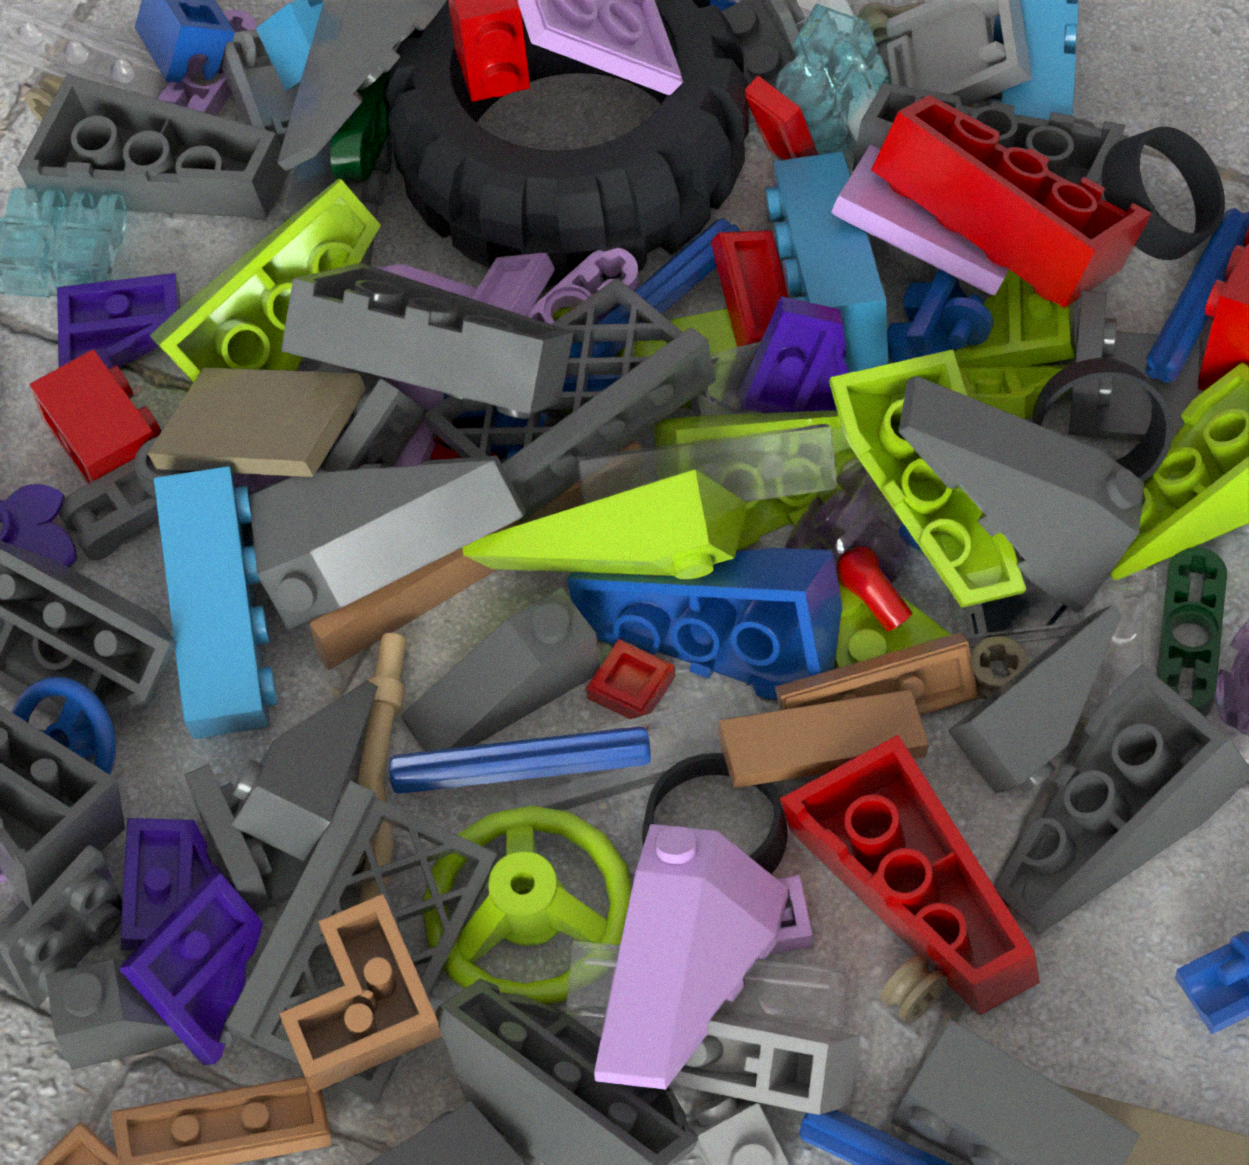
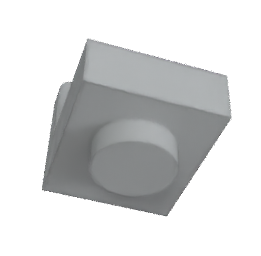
M721 1095L704 1103L694 1111L697 1120L689 1124L688 1127L694 1129L699 1138L696 1146L706 1165H789L758 1102L740 1098L734 1099V1097Z

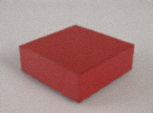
M618 639L586 687L587 698L644 726L674 680L675 665Z

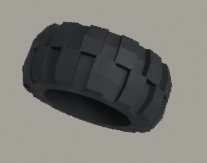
M447 0L424 30L419 31L415 28L400 43L396 51L400 58L391 67L386 88L390 110L388 124L396 168L404 176L408 199L430 228L442 238L451 235L453 247L465 257L489 269L497 257L547 253L555 268L554 273L547 282L550 284H558L596 250L602 249L605 252L622 248L635 258L638 271L643 270L647 262V253L659 247H662L670 255L674 254L702 231L711 219L710 208L719 209L728 198L745 162L744 140L749 134L748 103L745 92L748 81L744 77V53L729 21L716 5L710 6V0H655L683 83L671 95H667L532 44L522 17L529 82L562 74H597L633 84L653 96L661 104L641 125L614 140L575 150H540L503 140L477 124L482 115L503 96L471 102L455 49L449 2ZM618 273L616 276L611 278L605 274H602L603 281H606L610 278L614 279L622 276L621 273Z

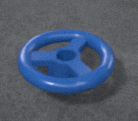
M48 677L33 683L22 692L15 702L12 713L29 723L35 707L42 700L53 696L65 697L66 701L58 721L50 724L46 730L40 731L87 761L95 759V766L109 775L112 774L116 758L114 727L105 706L89 688L70 678Z

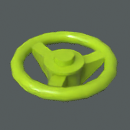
M530 805L490 813L456 834L482 847L499 836L506 835V856L500 859L493 867L488 882L490 894L463 928L461 936L444 968L450 980L465 989L477 980L482 979L497 985L502 993L523 995L549 1005L568 1001L604 978L618 958L632 891L629 866L606 833L572 812ZM534 831L561 835L587 851L604 876L609 901L606 919L565 890L563 884L556 877L549 861L536 853ZM453 853L436 860L431 867V872L439 895L452 891L455 877L468 859ZM428 885L426 886L423 901L432 898ZM446 905L444 909L450 921L448 905ZM436 909L423 913L427 945L430 949L438 945L444 933ZM559 932H562L593 946L585 960L560 976L528 983L494 977L474 964L503 939L520 946H536L551 940Z

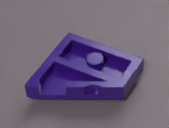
M176 273L57 287L59 367L94 349L108 369L115 365L120 368L158 348L159 346L150 335L180 308V287Z
M780 297L739 391L742 409L761 413L837 410L829 380L830 377L849 373L840 309L788 297Z
M127 818L121 950L136 951L209 875L222 874L219 867L212 863L207 853V843L195 820Z
M221 873L209 875L118 968L203 1066L216 1064L223 1055L226 1044L219 1041L230 1006L237 1003L246 981V962L255 953L264 924Z

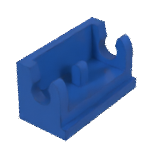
M142 0L135 23L136 31L165 81L175 83L182 82L188 71V61L196 54L206 56V61L202 65V75L205 80H211L220 68L227 41L232 42L235 34L233 27L216 0Z

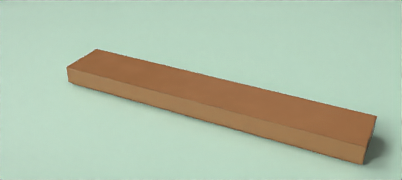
M634 440L525 521L521 522L518 519L492 533L634 489L644 483L642 448ZM460 548L340 609L311 620L309 625L317 656L329 671L381 640L383 634L396 631L498 569H490L464 556L463 549Z

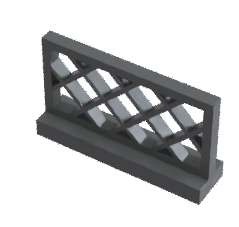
M618 278L608 283L552 323V325L574 331L572 342H583L581 358H569L566 376L578 375L576 392H562L560 404L543 409H573V413L555 426L539 427L540 410L535 412L533 417L528 418L527 427L495 428L498 413L496 405L476 400L459 399L449 396L424 414L427 426L462 458L490 456L492 445H524L523 449L502 463L527 512L524 517L519 519L521 522L525 521L716 381L708 340L693 327H690L685 332L680 330ZM617 303L630 312L629 324H597L598 317ZM663 340L667 343V345L652 356L635 357L637 341ZM626 341L624 357L592 358L594 342ZM622 374L620 379L603 391L587 392L589 375ZM465 411H486L483 428H456L450 422Z
M350 781L333 813L331 822L317 844L225 1024L232 1037L256 1049L259 1046L300 1066L292 1044L275 1036L282 1022L279 1013L344 986L341 980L320 988L316 986L310 964L318 950L327 948L318 921L342 911L341 903L348 890L373 881L376 882L380 895L384 894L401 936L402 933L398 922L435 909L437 910L444 930L438 945L410 956L414 966L429 962L421 978V983L429 999L489 879L490 873L498 860V854L377 799L374 791ZM386 821L409 832L417 854L378 867L371 844L382 822ZM420 838L438 846L424 851ZM455 853L477 863L467 886L439 895L428 862ZM365 856H367L371 870L357 874ZM421 865L432 898L394 911L383 878ZM459 901L449 921L444 906ZM305 976L310 991L295 996ZM401 1055L379 1064L371 1081L356 1074L337 1084L378 1103Z

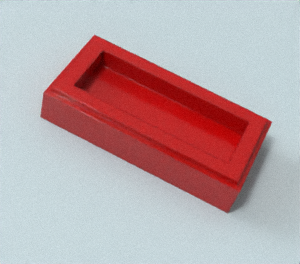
M757 76L745 88L747 103L766 148L781 160L819 155L801 108L760 76Z
M772 230L719 232L710 242L738 352L756 351L780 297L789 298Z

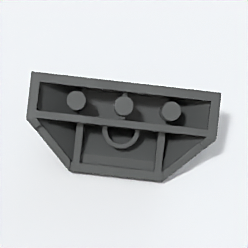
M0 541V685L20 696L26 688L41 679L48 677L70 678L89 688L103 703L111 719L151 702L177 644L158 617L56 560ZM61 696L49 697L42 700L37 706L59 718L66 698Z
M482 979L477 980L438 1006L435 1015L467 1103L471 1101L500 1133L510 1138L544 1165H675L695 1149L699 1138L694 1129L688 1127L686 1115L674 1092L669 1087L665 1090L595 1081L594 1070L601 1038L566 1012L523 995L502 993L497 985Z

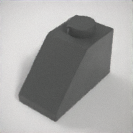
M109 959L45 975L55 1038L72 1070L183 1043L118 969L126 960Z

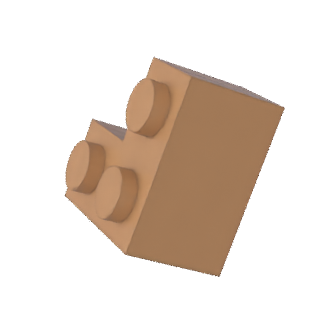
M384 894L318 921L344 986L279 1013L312 1093L441 1038L438 1020Z

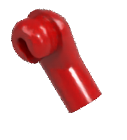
M857 546L851 551L844 552L839 557L836 571L840 584L866 604L886 632L895 629L913 614L880 569L879 558L872 549L865 546Z

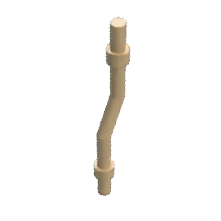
M385 633L381 636L375 677L368 679L369 682L377 685L378 689L368 714L357 779L359 785L374 791L376 798L386 803L388 802L384 775L394 716L402 711L405 685L400 681L407 640L404 636L396 633ZM386 821L382 822L371 844L378 867L391 863L393 857L394 841L391 824ZM367 856L365 857L363 872L371 870ZM389 876L383 878L386 890L388 888ZM375 881L360 887L358 904L380 895Z

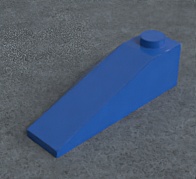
M764 548L736 552L734 559L714 564L713 572L695 579H678L675 576L571 572L567 577L571 600L595 631L598 640L615 645L618 639L652 655L659 652L691 663L689 672L710 678L712 673L716 672L745 682V691L766 699H777L775 686L834 669L842 601L832 550Z

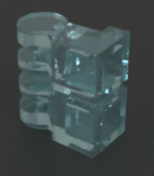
M816 3L792 44L797 57L794 61L785 65L779 72L776 79V89L801 108L818 154L821 155L844 152L848 148L852 139L848 122L868 97L874 99L882 83L891 84L892 82L881 55L877 54L878 48L867 21Z
M14 187L7 202L5 218L0 217V294L50 298L53 284L57 293V287L112 281L111 274L118 246L122 244L126 231V205L124 197L121 194L104 193L98 206L94 208L90 192L76 191L70 201L66 222V201L61 190L47 189L43 194L42 200L38 203L37 195L33 188Z

